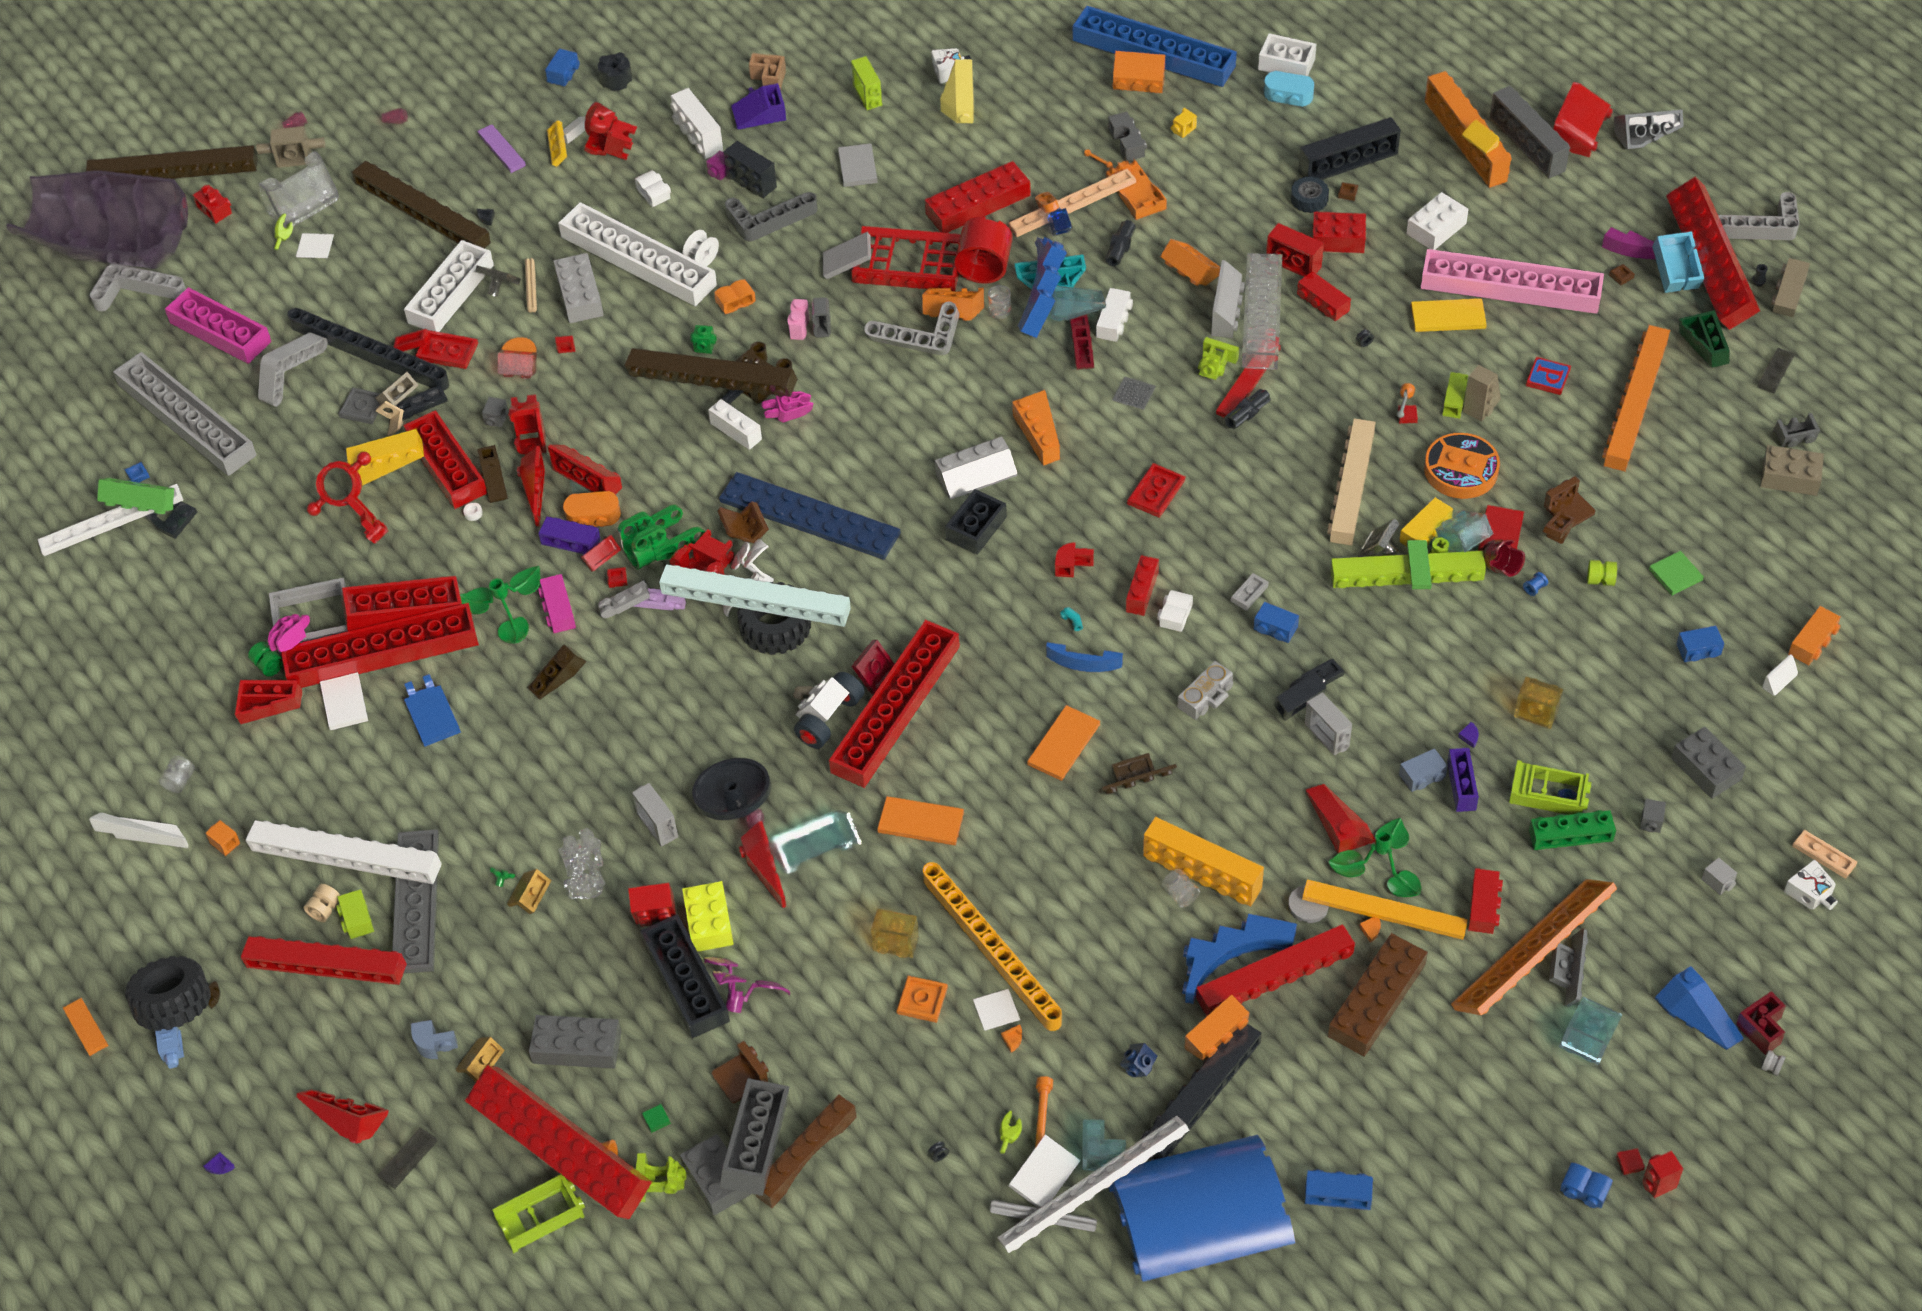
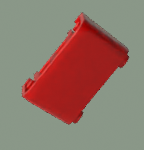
M1573 82L1556 118L1553 130L1569 144V152L1590 158L1592 151L1595 152L1598 142L1596 137L1602 123L1607 118H1611L1613 109H1611V105L1581 83Z

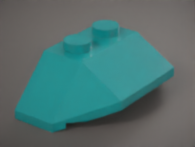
M1084 255L1067 256L1064 258L1058 269L1061 278L1054 291L1069 290L1074 287L1086 270ZM1037 260L1014 263L1017 279L1032 289L1036 276Z

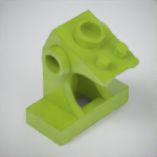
M1206 337L1203 341V357L1198 364L1199 375L1214 380L1219 376L1222 377L1227 362L1237 363L1239 347Z
M637 1153L636 1170L652 1181L647 1192L675 1194L678 1190L684 1189L687 1175L685 1169L678 1161L668 1156L666 1166L655 1167L648 1165L646 1153ZM656 1176H667L668 1178L664 1182H656ZM646 1193L640 1202L646 1201Z

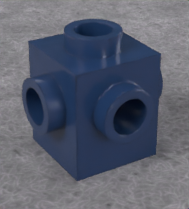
M1145 1043L1131 1044L1124 1053V1058L1120 1065L1129 1076L1134 1078L1144 1077L1151 1072L1157 1055Z

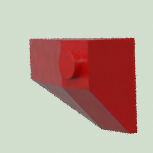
M537 446L521 458V464L517 467V475L521 477L536 527H539L545 465L541 448Z
M759 821L741 837L740 855L741 858H746L747 865L780 906L785 908V896L778 872L776 873V866L773 855H771L768 837L763 822Z
M307 1090L296 1094V1097L340 1136L349 1139L351 1143H361L363 1140L372 1138L389 1110L374 1104L365 1103L364 1106L354 1104L353 1099H335V1095L316 1090Z

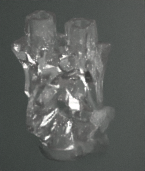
M585 828L579 832L580 840L576 841L574 836H567L563 838V847L558 849L564 861L567 876L569 878L573 877L564 880L563 883L564 887L569 890L568 895L570 899L595 898L602 894L603 886L605 885V880L599 867L603 866L600 853L601 841L594 836L590 829ZM588 870L589 874L583 873V871Z

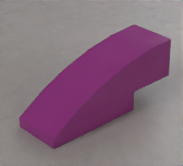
M1611 227L1604 235L1602 248L1634 258L1656 259L1652 247L1654 242L1631 230L1625 234Z

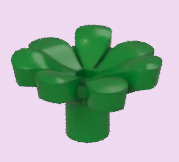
M490 867V872L497 877L495 885L503 887L505 880L513 879L516 875L508 873L506 870H501L500 872Z

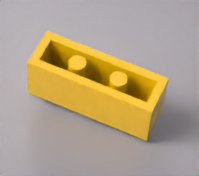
M1435 497L1401 530L1399 542L1407 547V540H1427L1428 546L1434 537L1439 536L1445 526L1448 527L1451 524L1453 508Z

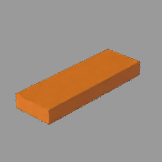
M82 998L63 1007L89 1056L109 1046Z

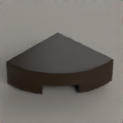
M216 981L209 985L211 996L208 1006L211 1009L216 1006L220 999V988Z

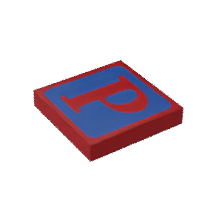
M1536 357L1526 386L1561 395L1571 366Z

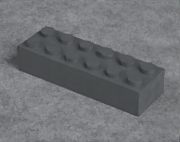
M1511 86L1494 92L1489 118L1548 178L1565 172L1570 150L1569 144Z
M747 1079L722 1168L720 1188L763 1196L787 1107L789 1086Z

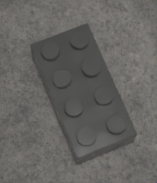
M536 1015L529 1049L532 1063L615 1069L621 1038L619 1020Z

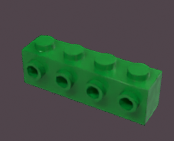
M1597 810L1590 813L1579 812L1573 815H1556L1554 817L1531 819L1529 834L1533 849L1542 850L1612 842L1616 834V827L1611 810Z

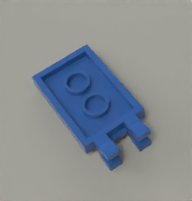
M430 674L422 677L426 687L423 690L416 692L412 681L404 684L409 696L404 701L424 747L461 733L441 685L435 687Z

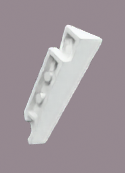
M105 813L96 814L89 819L95 831L113 833L115 838L188 848L189 846L177 825L119 818Z

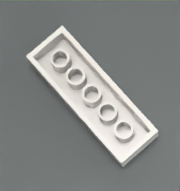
M461 240L404 308L407 322L422 329L439 332L494 266L491 251Z

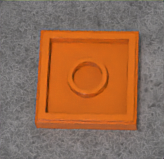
M907 976L897 1008V1014L937 1023L948 984Z

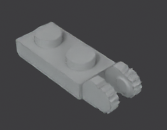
M643 580L611 598H605L600 601L598 606L601 609V617H612L650 598L645 581Z

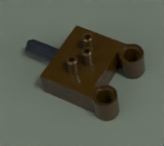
M760 341L752 343L750 349L736 360V362L772 366L767 362L766 345ZM782 358L776 363V367L793 369L790 359ZM730 390L721 399L731 404L741 394H744L757 404H760L771 394L764 395L757 392Z

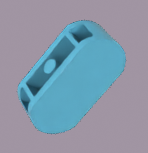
M1273 71L1265 77L1264 96L1267 100L1301 107L1312 102L1314 81L1309 76Z

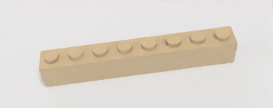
M1354 419L1353 426L1349 425L1347 436H1350V439H1346L1345 443L1347 453H1343L1342 464L1345 465L1340 467L1339 478H1342V480L1337 482L1336 492H1339V494L1334 496L1333 506H1336V509L1331 511L1330 520H1333V523H1329L1327 534L1331 535L1330 542L1345 545L1353 544L1376 422Z

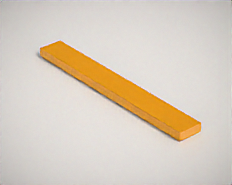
M1308 879L1302 898L1305 901L1461 940L1464 939L1468 921L1465 918Z

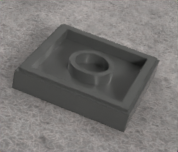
M352 388L338 413L339 417L373 425L378 415L376 409L380 406V403L375 398L381 393Z

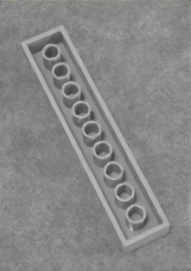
M140 352L113 371L118 386L227 476L257 456L251 440L144 353Z

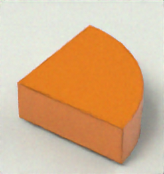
M1376 917L1360 923V929L1369 942H1373L1377 938L1381 927L1380 919Z
M1020 1024L1001 1033V1037L1011 1053L1019 1047L1022 1041V1028Z

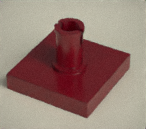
M872 640L851 667L869 692L875 694L895 663L880 642Z

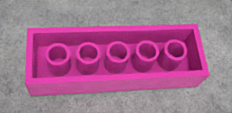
M189 287L165 308L170 324L247 364L271 343L267 327Z

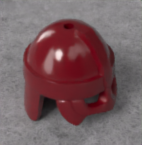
M1497 539L1489 541L1483 546V555L1487 568L1492 572L1508 577H1513L1521 571L1525 562V553L1512 548L1511 544H1513L1514 540Z

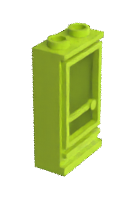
M1517 760L1509 803L1573 815L1587 810L1589 798H1585L1586 793L1590 794L1592 782H1588V773L1584 775L1522 763V761ZM1534 778L1545 780L1544 786L1541 789L1542 794L1531 792ZM1547 781L1578 786L1577 799L1571 800L1545 795L1547 794Z
M559 1175L492 1209L496 1221L513 1253L580 1217L581 1219L584 1218L582 1209L585 1208L581 1197H576L573 1193L576 1191L574 1184L566 1180L563 1175ZM561 1191L570 1209L539 1224L534 1214V1209L531 1206ZM527 1208L528 1214L532 1216L537 1225L528 1231L525 1230L517 1213Z

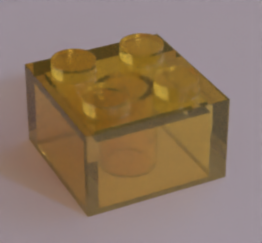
M1525 677L1518 693L1514 717L1552 729L1559 712L1564 689L1541 682L1535 678Z
M877 909L871 928L873 951L881 954H894L901 958H913L919 939L917 916Z

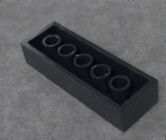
M1389 117L1300 147L1298 172L1302 178L1317 177L1323 180L1398 155L1401 129L1393 118Z
M678 914L640 930L643 944L691 1038L693 1039L730 1022L728 1009Z

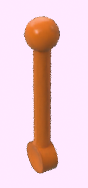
M1087 149L1084 151L1085 156H1091L1105 164L1107 168L1113 166L1112 162L1099 158L1092 154L1091 150Z

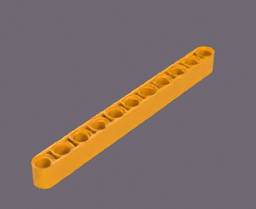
M935 862L925 864L923 867V879L926 887L1047 1030H1058L1062 1025V1010L940 865Z

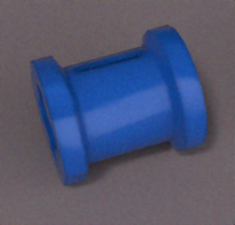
M1536 572L1530 581L1523 583V588L1527 594L1535 596L1540 588L1548 585V579L1543 573Z

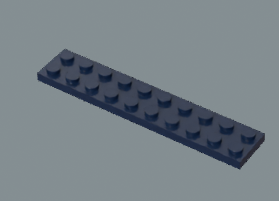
M739 472L734 474L719 497L721 503L744 510L751 501L756 502L763 517L882 560H885L901 534L900 529Z

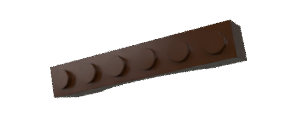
M838 1094L771 1166L763 1196L756 1195V1197L772 1209L784 1197L799 1172L811 1157L829 1140L843 1133L857 1118L855 1105Z

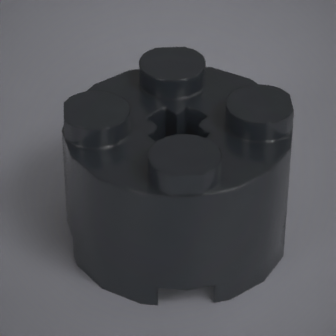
M618 52L599 58L598 73L602 87L611 88V91H620L627 88V84L632 82L630 61L625 57V54Z

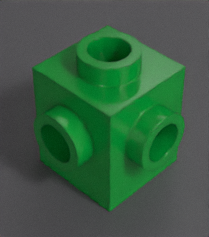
M696 325L694 332H691L690 342L693 343L694 352L712 354L713 347L717 341V335L714 334L713 326Z

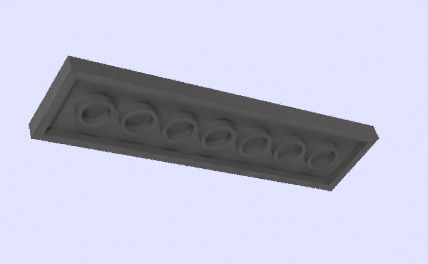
M438 829L399 832L397 845L404 848L413 847L421 851L430 850L438 855ZM438 874L433 884L396 878L393 951L402 953L407 963L404 973L434 971Z

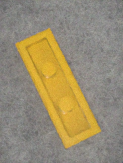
M558 120L547 129L552 165L556 167L567 158L562 122Z

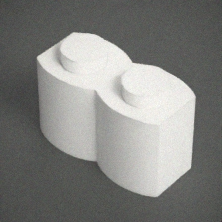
M651 170L635 178L637 190L652 207L670 199L671 189L667 183L665 184L658 173L656 174Z
M1173 590L1169 592V595H1165L1163 600L1164 607L1159 610L1157 620H1160V627L1182 632L1193 605V595Z

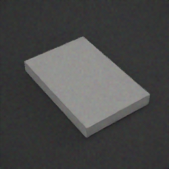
M871 143L838 147L844 187L878 183Z
M868 232L863 233L823 252V276L829 279L870 260V234Z

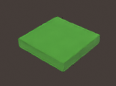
M1681 551L1649 567V571L1671 595L1703 581L1704 577Z

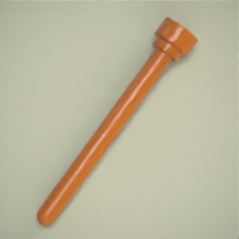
M1046 1076L1036 1079V1089L1040 1094L1035 1148L1045 1136L1048 1094L1053 1089V1079Z

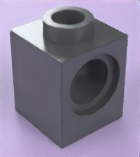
M493 397L488 398L482 412L485 425L503 426L508 414L506 400Z
M1645 799L1641 817V830L1661 832L1666 802Z

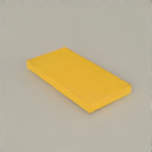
M1482 299L1411 302L1415 332L1486 329L1487 324Z

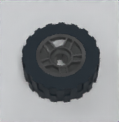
M1304 177L1298 179L1292 185L1291 203L1297 210L1304 213L1319 212L1327 206L1329 188L1325 181L1317 177Z

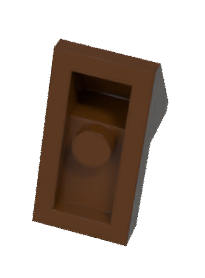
M1559 511L1545 525L1543 532L1547 533V538L1563 544L1576 518Z

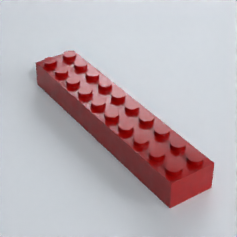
M1695 176L1668 193L1666 197L1681 232H1692L1695 242L1694 249H1697L1705 278L1703 283L1719 320L1731 330L1760 312V308L1705 185Z
M469 603L298 643L292 649L281 653L286 679L297 680L300 687L304 688L320 684L321 681L357 672L362 674L478 646L479 643Z
M925 619L829 759L831 774L865 788L960 648L959 633Z
M486 1065L465 1099V1102L617 1217L630 1219L652 1184L651 1180L499 1067Z

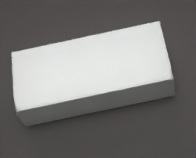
M578 117L563 129L565 143H570L585 131V117Z
M1791 654L1765 678L1763 689L1774 696L1798 674L1794 658Z

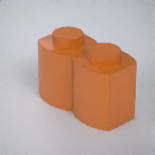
M744 279L735 281L730 286L721 287L714 292L715 301L724 314L732 313L740 307H747L756 301L755 292Z

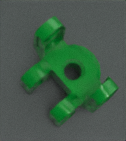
M675 504L651 516L646 512H639L622 521L618 526L623 551L631 565L637 570L655 561L670 559L674 552L679 549L678 544L684 540V545L687 546L690 543L695 544L705 531L700 527H692L669 540L666 537L665 529L678 523L683 515L682 509ZM678 510L677 515L675 517H671V514L674 511ZM662 519L661 524L655 525L657 520ZM627 526H631L630 530L624 533V529ZM701 532L700 536L694 539V535Z

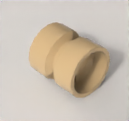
M319 884L313 893V897L305 904L304 911L313 919L319 922H326L332 913V909L339 903L338 896L341 895L334 888L326 884Z

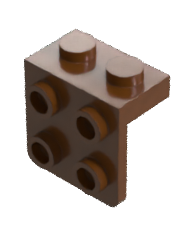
M1576 476L1569 480H1564L1555 488H1550L1546 492L1543 506L1553 516L1560 511L1576 518L1573 527L1594 516L1596 511L1578 493L1580 480Z
M751 501L741 513L722 507L717 510L719 518L725 527V532L731 538L755 543L757 539H761L769 530L756 502Z
M745 1041L737 1044L738 1056L712 1071L713 1078L731 1103H737L742 1100L747 1079L768 1082L767 1072L769 1070L763 1061L759 1062L755 1049L752 1046H748Z

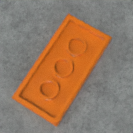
M1066 705L1027 761L1028 765L1062 781L1100 726V720Z
M887 796L878 826V833L956 846L964 809Z

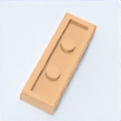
M1803 830L1792 846L1845 879L1857 865L1856 860L1806 830Z

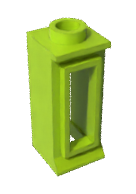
M1450 372L1442 416L1461 418L1468 382L1467 374Z

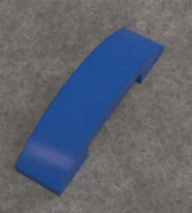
M1047 642L1046 645L1047 657L1053 662L1070 669L1085 672H1105L1116 670L1123 666V653L1104 650L1103 656L1067 652L1066 645Z

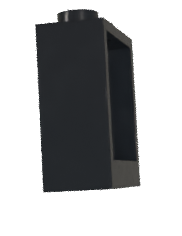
M1314 672L1277 696L1274 706L1284 721L1306 708L1307 701L1322 692L1325 694L1327 682L1322 675L1318 676Z

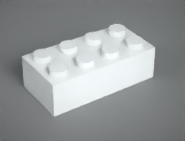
M687 88L671 95L672 103H670V106L674 113L672 115L673 121L676 125L680 126L682 133L688 136L690 143L696 146L697 152L702 154L705 159L712 157L719 150L723 152L720 126L691 90Z

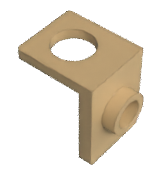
M387 401L376 409V412L391 419L388 436H392L400 430L403 425L402 417L404 410ZM391 408L393 412L388 413L385 412L383 409Z

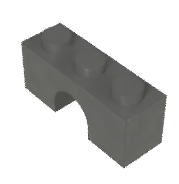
M1128 112L1108 116V129L1114 140L1120 138V152L1125 161L1145 157L1146 141L1142 140L1140 130L1136 129L1134 119L1130 118Z

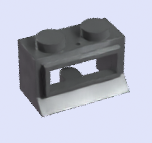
M1808 413L1805 422L1801 423L1798 422L1796 417L1790 419L1787 426L1783 425L1781 419L1777 420L1773 432L1776 433L1782 447L1787 445L1788 447H1794L1801 442L1806 444L1814 442L1818 437L1820 429L1813 414Z

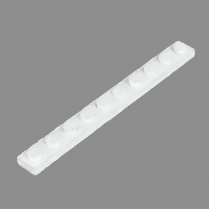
M1178 1116L1174 1117L997 1237L1008 1253L1018 1249L1024 1242L1036 1237L1043 1229L1055 1224L1058 1219L1074 1211L1077 1206L1093 1198L1102 1189L1108 1188L1118 1178L1127 1175L1130 1170L1146 1162L1149 1157L1162 1151L1168 1144L1180 1139L1183 1134L1189 1131L1187 1125Z

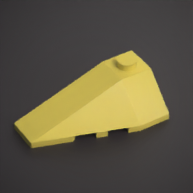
M955 59L949 79L940 97L941 112L956 123L974 122L972 59Z

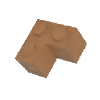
M752 53L749 63L751 79L762 80L763 86L778 83L781 90L786 73L785 57Z

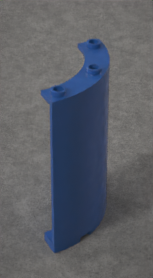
M1259 1135L1144 1162L1130 1170L1127 1175L1118 1178L1108 1187L1109 1192H1113L1120 1207L1121 1213L1119 1216L1121 1224L1126 1226L1135 1258V1261L1132 1262L1134 1273L1139 1275L1142 1281L1295 1243L1290 1216L1286 1215L1284 1207H1282V1203L1286 1202L1270 1156L1265 1157L1263 1151L1266 1150V1147Z

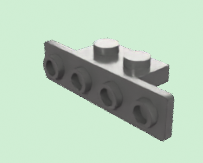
M1584 928L1572 936L1571 948L1558 943L1557 947L1552 950L1549 981L1566 988L1565 1006L1567 1007L1579 1002L1582 997L1583 968L1586 961L1585 950L1588 943V930Z

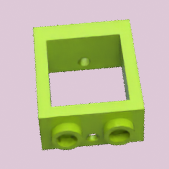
M867 56L851 60L853 86L866 110L882 106L881 82Z

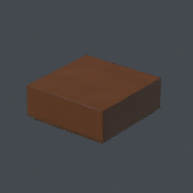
M1342 182L1338 198L1355 201L1359 185Z
M1622 264L1611 270L1609 276L1621 286L1634 279L1635 274Z

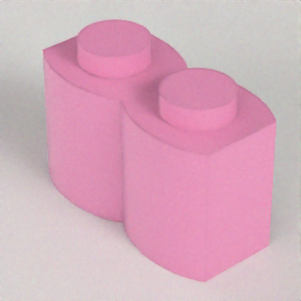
M794 299L791 303V313L788 316L790 339L803 340L807 335L806 326L810 321L808 301Z

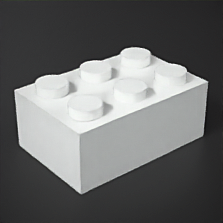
M1268 34L1259 54L1258 70L1266 72L1281 71L1308 76L1315 60L1316 44Z
M1441 192L1408 219L1407 235L1429 249L1435 250L1467 223L1468 208Z

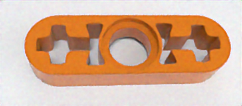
M1049 192L1041 193L1035 197L1037 205L1045 213L1053 212L1059 208L1057 199Z

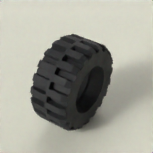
M770 582V583H773V584L785 585L784 582H778V583ZM738 608L737 616L740 634L744 642L750 645V648L753 650L759 649L760 653L765 654L769 652L770 655H776L779 652L781 654L787 653V650L792 651L796 649V645L800 646L805 641L804 638H807L810 633V620L789 617L778 624H765L759 621V619L768 613Z
M169 956L166 959L163 957L159 958L158 961L147 963V966L141 967L137 970L136 974L131 976L125 988V997L136 1023L146 1029H153L155 1031H161L162 1029L172 1030L173 1027L178 1026L179 1028L184 1026L186 1022L190 1023L194 1020V1017L199 1016L203 1012V1009H206L211 996L210 988L201 965L185 956Z

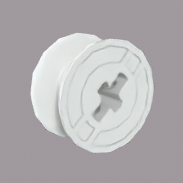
M697 230L686 240L682 253L708 266L716 257L719 243L714 237L707 238L704 230Z

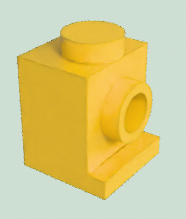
M1183 108L1182 113L1173 119L1172 132L1184 138L1196 128L1197 115Z

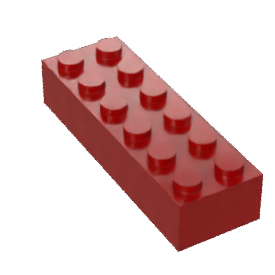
M1011 161L925 199V213L940 232L948 233L964 226L972 218L987 216L1031 196L1030 180L1014 161Z
M436 410L403 425L405 432L414 429L418 431L422 439L424 457L420 459L454 509L487 494L484 479Z
M456 576L342 588V603L347 631L462 604Z

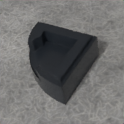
M477 209L479 220L485 225L492 226L495 215L494 209Z

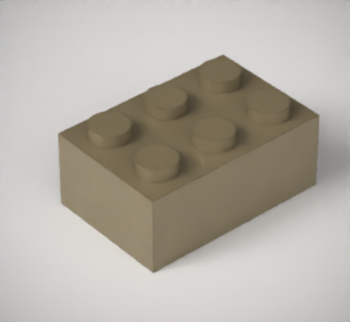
M1767 445L1763 458L1760 487L1817 496L1822 480L1824 454Z

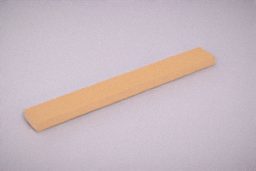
M1125 169L1057 200L1059 205L1057 210L1045 213L1040 208L1009 222V228L1016 237H1019L1136 183V178L1128 169Z

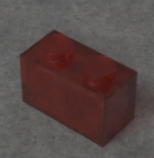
M501 350L498 352V374H503V377L520 375V378L529 379L536 374L537 352Z

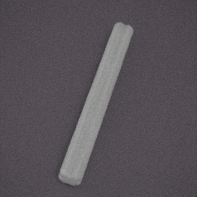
M992 1200L990 1205L991 1213L1022 1219L1027 1218L1040 1209ZM1066 1214L1058 1219L1054 1225L1094 1232L1097 1227V1220Z

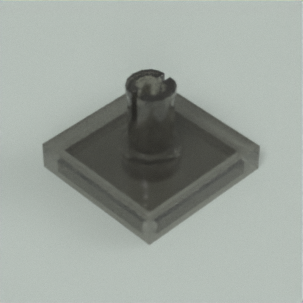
M478 265L475 269L476 273L491 279L487 293L489 295L498 297L502 282L520 284L521 278L509 273Z
M1394 518L1372 530L1357 557H1371L1380 551H1383L1388 556L1397 555L1399 549L1394 547L1389 541L1399 522Z

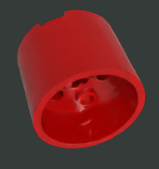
M975 217L968 220L961 230L955 257L957 271L964 278L976 283L986 284L1000 280L1006 273L1013 236L1009 227L1000 220L996 222L988 220L986 217Z

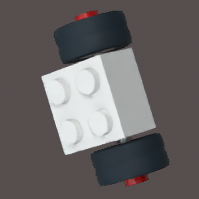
M838 672L833 678L831 677L827 681L822 680L818 686L815 685L809 692L810 696L798 705L799 711L795 715L800 719L794 726V732L797 737L811 748H822L831 736V731L824 722L829 719L841 703L849 707L855 706L865 693L863 685L854 676L846 672Z

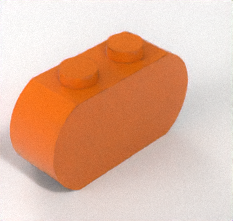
M610 491L572 494L566 498L563 504L566 521H574L583 525H592L594 527L611 526L621 516L618 497Z

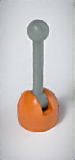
M1404 383L1400 389L1403 401L1400 411L1397 412L1399 418L1404 416L1403 411L1407 399L1412 398L1415 393V387L1410 383Z

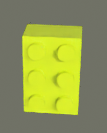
M723 882L682 888L690 938L697 952L734 945Z

